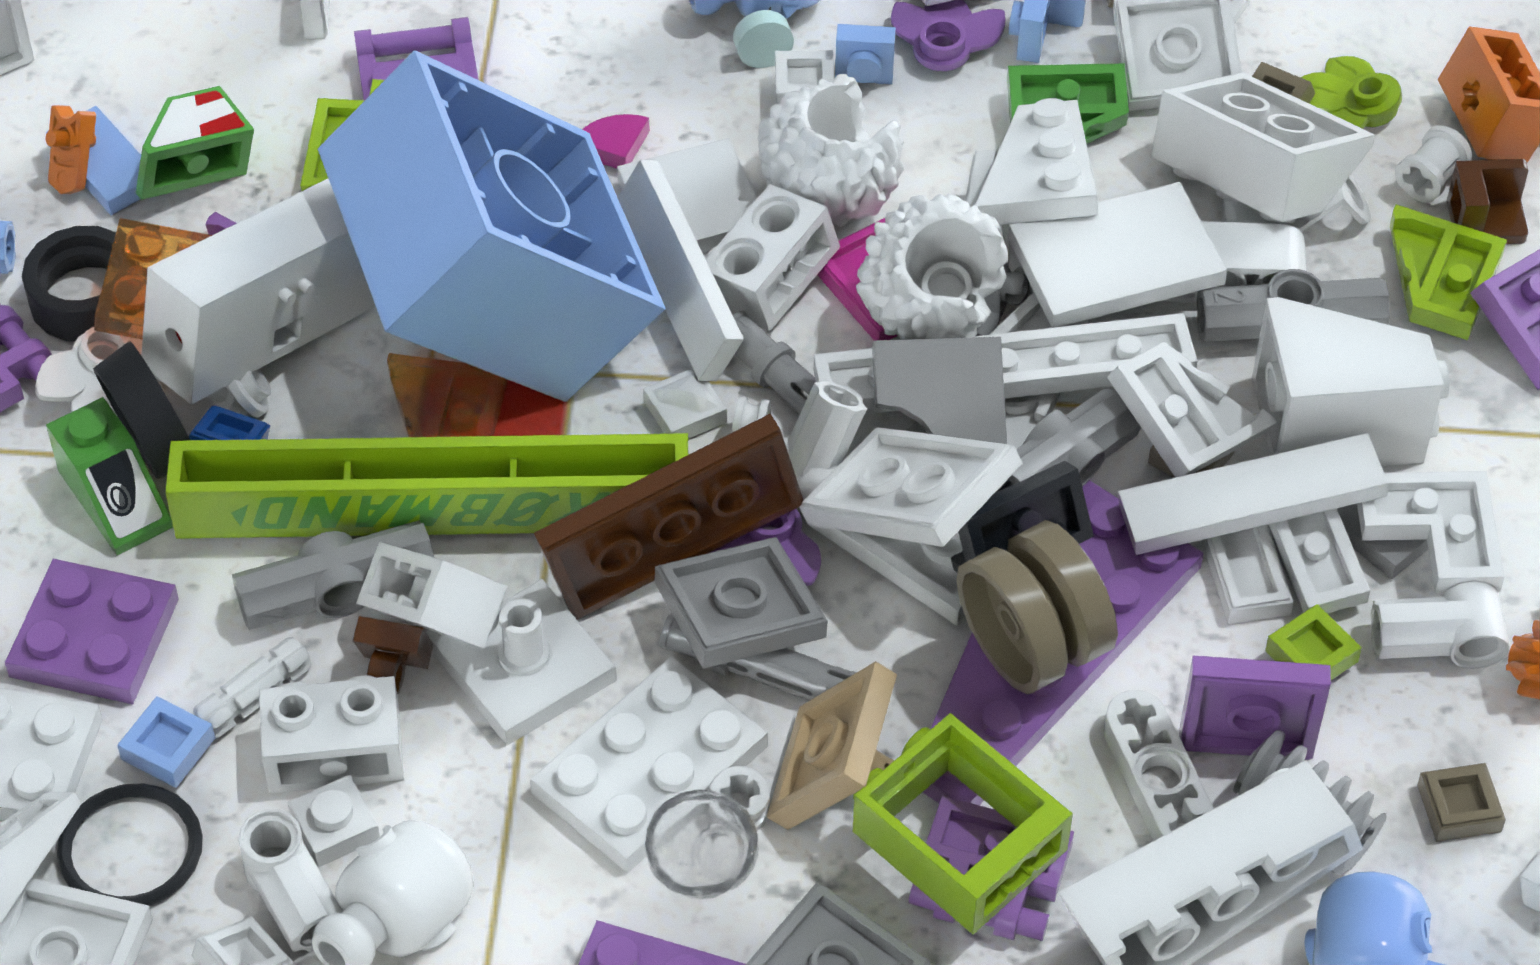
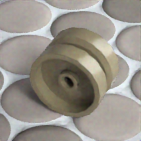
M1044 520L1009 539L1006 551L994 547L958 566L956 577L957 589L968 625L983 653L996 671L1013 688L1028 695L1065 676L1068 663L1079 667L1115 648L1118 629L1115 611L1107 589L1093 562L1078 542L1060 525Z

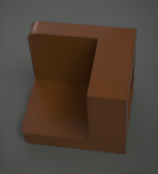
M1526 160L1456 161L1446 200L1451 222L1507 239L1506 244L1525 243L1528 236V227L1521 198L1529 172Z

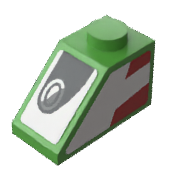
M220 86L176 95L166 99L142 146L136 194L141 200L247 174L254 128Z
M104 397L46 424L58 472L116 556L173 528L170 514L133 438Z

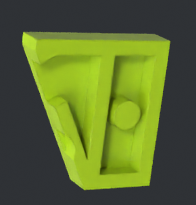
M1396 204L1389 227L1409 322L1469 340L1481 310L1470 292L1484 281L1495 276L1504 254L1507 239Z

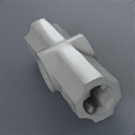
M1301 269L1283 270L1274 275L1269 284L1212 287L1200 290L1197 293L1196 299L1197 326L1200 340H1204V342L1259 339L1267 298L1280 297L1387 325L1390 319L1389 293L1385 279L1364 278L1320 281L1312 273Z
M1106 387L1066 415L1061 410H1054L1034 427L1023 445L1016 449L1023 464L995 493L1062 461H1066L1078 468L1083 487L1098 471L1105 458L1130 440H1133L1141 430V426L1117 391Z
M418 520L356 539H352L345 532L331 531L321 533L305 542L297 556L232 574L234 589L246 627L251 630L316 610L326 618L347 617L358 612L364 606L356 604L379 542L434 557L430 538L424 523Z

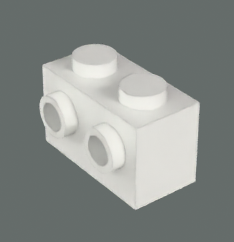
M363 675L350 678L347 681L317 684L291 682L281 687L259 689L261 757L269 794L317 789L349 774L355 785L404 780L400 711L394 676L376 678Z

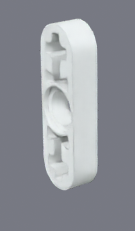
M1127 690L1117 694L1107 707L1104 737L1154 841L1176 829L1178 816L1175 810L1182 806L1181 818L1184 824L1213 810L1214 807L1163 703L1155 695L1143 690ZM1133 716L1138 724L1147 723L1145 732V743L1147 746L1141 750L1142 739L1133 724H1124L1125 717ZM1163 766L1173 770L1179 777L1180 782L1171 789H1156L1146 783L1142 774L1148 768Z

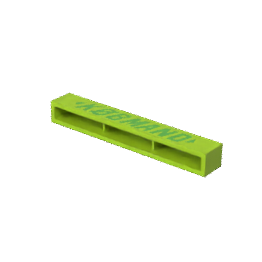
M688 433L171 441L165 493L176 539L314 537L331 531L345 532L350 536H366L418 520L424 523L428 535L534 533L689 455Z

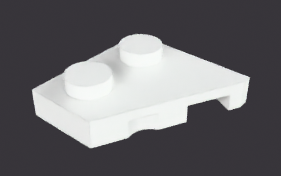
M1165 342L1118 365L1107 376L1175 477L1193 474L1266 434L1277 423L1275 418L1263 408L1254 415L1226 396L1230 386L1211 373L1196 369L1186 356Z

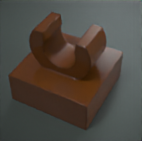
M364 616L358 617L353 642L365 658H370L367 676L376 678L394 676L396 691L399 694L404 680L406 665L428 669L433 642L423 627Z

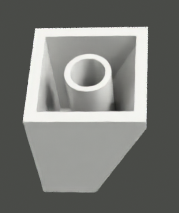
M1280 297L1266 299L1252 380L1259 409L1263 408L1277 421L1266 433L1270 455L1368 433L1381 467L1424 463L1430 438L1437 437L1439 433L1438 406L1440 399L1448 397L1450 387L1447 364L1444 360L1437 361L1430 335Z

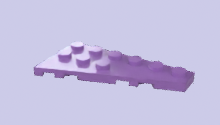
M1090 480L1083 486V492L1094 537L1079 545L1093 562L1107 589L1114 608L1118 629L1115 648L1079 667L1068 663L1065 676L1027 695L1013 688L996 671L983 653L974 634L971 633L930 729L951 713L1013 765L1017 766L1200 570L1204 553L1189 543L1136 555L1119 506V499ZM946 771L923 791L924 794L937 803H940L942 795L976 805H981L984 801L949 771Z

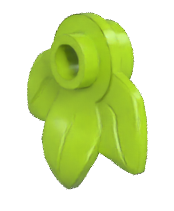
M1355 56L1329 58L1325 65V73L1313 72L1300 77L1310 81L1314 88L1315 95L1309 104L1362 129L1365 126L1378 127L1390 122L1396 116L1402 102L1401 86L1394 77L1384 73H1375L1369 62Z

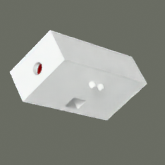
M329 178L148 267L141 356L154 376L191 405L228 386L234 379L239 380L243 378L248 371L254 372L375 307Z

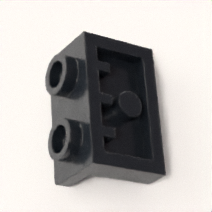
M1062 461L993 494L958 531L963 551L951 557L953 570L957 573L958 566L994 547L1006 551L1009 539L1044 520L1060 525L1078 544L1094 537L1078 468L1066 461Z

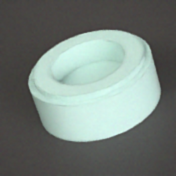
M771 10L756 11L747 15L737 24L733 33V41L740 59L743 63L753 68L775 66V51H791L794 44V38L785 17Z

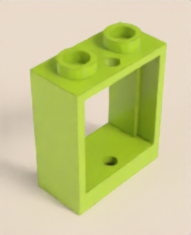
M951 713L932 729L924 727L918 730L908 740L901 755L884 770L875 768L870 771L866 787L853 794L852 832L971 934H975L1068 850L1073 813ZM946 771L952 773L1017 827L964 875L894 817Z

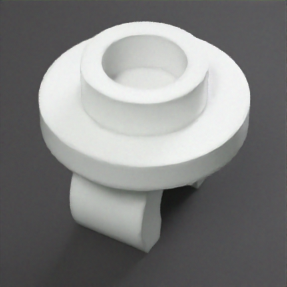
M258 369L254 372L248 371L243 378L239 380L234 379L231 384L208 397L216 403L225 401L219 407L245 416L249 413L254 417H260L269 410L267 397L271 395V388L263 373Z

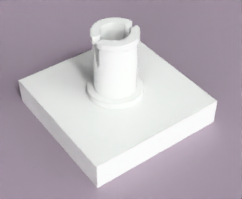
M543 579L502 601L499 623L494 631L490 633L484 649L446 636L433 641L434 657L506 746L617 681L615 664Z

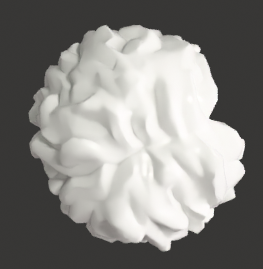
M847 74L837 75L832 83L820 79L812 89L802 87L799 91L786 93L781 99L780 104H774L771 107L770 117L761 120L757 137L761 173L766 178L767 186L769 184L826 206L832 223L838 227L844 226L853 218L858 220L869 215H877L882 205L889 199L890 193L898 187V178L904 171L903 164L900 161L904 144L899 133L901 125L892 120L870 139L862 127L865 107L861 103L862 92L855 78L848 77Z
M948 193L943 196L938 194L930 201H928L925 195L912 196L909 201L901 202L896 211L887 213L885 223H875L874 232L876 236L870 235L866 239L865 249L869 256L865 257L857 272V276L861 281L856 285L857 293L869 310L871 317L879 325L883 326L887 335H897L902 340L974 337L977 334V328L984 324L991 314V310L984 298L1001 289L1007 278L1003 265L1008 261V252L1000 226L995 217L982 214L976 205L969 207L967 202L962 201L955 195Z

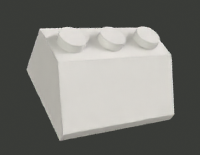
M1242 72L1163 90L1151 157L1173 167V173L1181 178L1198 180L1216 189V194L1225 200L1242 202L1260 211L1261 218L1276 224H1291L1297 218L1316 214L1325 209L1373 147L1375 134Z

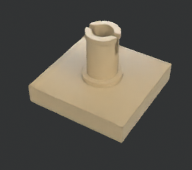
M875 661L799 707L767 813L768 819L789 830L866 787L870 771L875 768L884 770L894 761L876 750L896 681V673Z

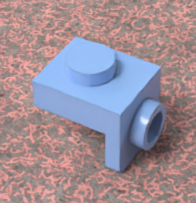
M1014 0L1009 23V35L1018 36L1016 60L1039 63L1048 23L1081 27L1085 14L1086 0H1024V2Z

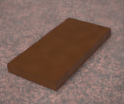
M770 413L534 532V535L568 610L576 619H580L655 581V566L708 554L798 508L804 499L781 430Z

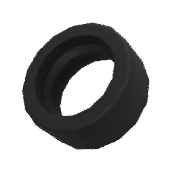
M73 226L62 229L39 241L25 258L21 277L34 322L51 336L68 342H75L79 336L95 326L106 325L122 330L133 321L142 308L145 289L139 262L133 246L117 232L100 226ZM85 267L104 268L119 275V278L111 288L98 296L88 299L64 300L48 293V290L57 279L77 269Z

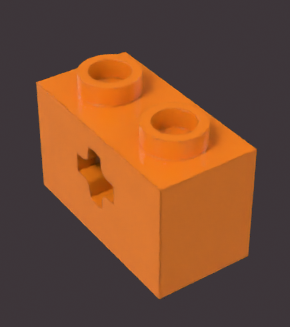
M1469 26L1437 80L1477 157L1487 160L1524 159L1528 163L1540 144V72L1519 33Z

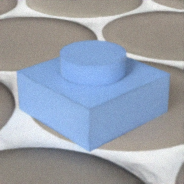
M838 24L835 77L839 74H847L848 77L855 78L859 83L892 84L896 27Z
M156 696L118 743L117 747L121 760L177 788L214 741L215 735L211 723Z

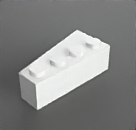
M1305 760L1290 769L1283 768L1272 773L1260 785L1058 891V894L1102 965H1191L1363 850L1354 823Z

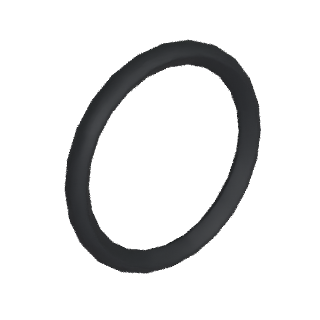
M145 783L123 784L107 788L89 797L80 805L59 837L57 860L60 873L69 887L151 906L173 895L188 881L195 871L202 853L203 834L199 819L191 806L176 793L160 786ZM128 797L154 799L170 806L179 814L186 825L189 837L188 850L180 868L163 885L149 892L134 896H114L91 888L80 878L72 861V843L78 828L96 809L111 801Z

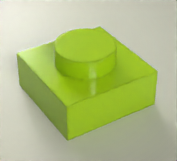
M1316 604L1269 635L1265 652L1275 661L1330 665L1332 680L1358 663L1362 647Z

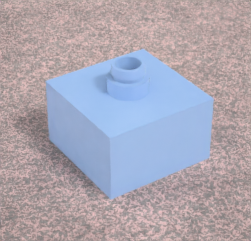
M414 50L318 148L382 325L387 333L566 402L666 309L590 133Z

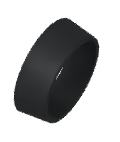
M128 341L96 365L93 370L117 417L133 438L144 462L155 478L159 479L167 476L171 441L191 440L149 366L134 344Z

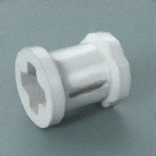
M1442 125L1430 128L1422 138L1421 148L1414 155H1407L1395 167V177L1398 185L1411 198L1424 203L1433 202L1445 190V182L1453 174L1456 161L1472 160L1470 145L1463 135L1453 128Z

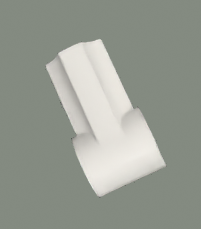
M828 380L814 383L791 435L784 438L804 500L844 460L867 410L863 404L864 398L848 386H841Z
M1477 581L1461 583L1449 588L1441 597L1373 601L1371 609V639L1374 654H1378L1379 659L1450 656L1457 666L1478 669L1500 662L1510 651L1498 591L1491 584Z
M268 808L257 811L245 820L240 828L238 838L247 882L255 891L260 893L292 952L299 950L312 952L314 951L312 937L318 922L333 913H341L343 911L304 845L298 821L291 814L281 809ZM273 847L286 850L281 855L272 858L259 855L264 850Z

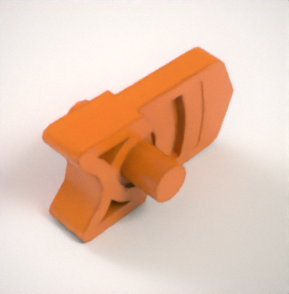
M53 105L50 111L49 131L45 136L47 145L51 146L48 182L60 194H73L85 189L89 150L96 143V113L92 111H77L74 114L70 106Z

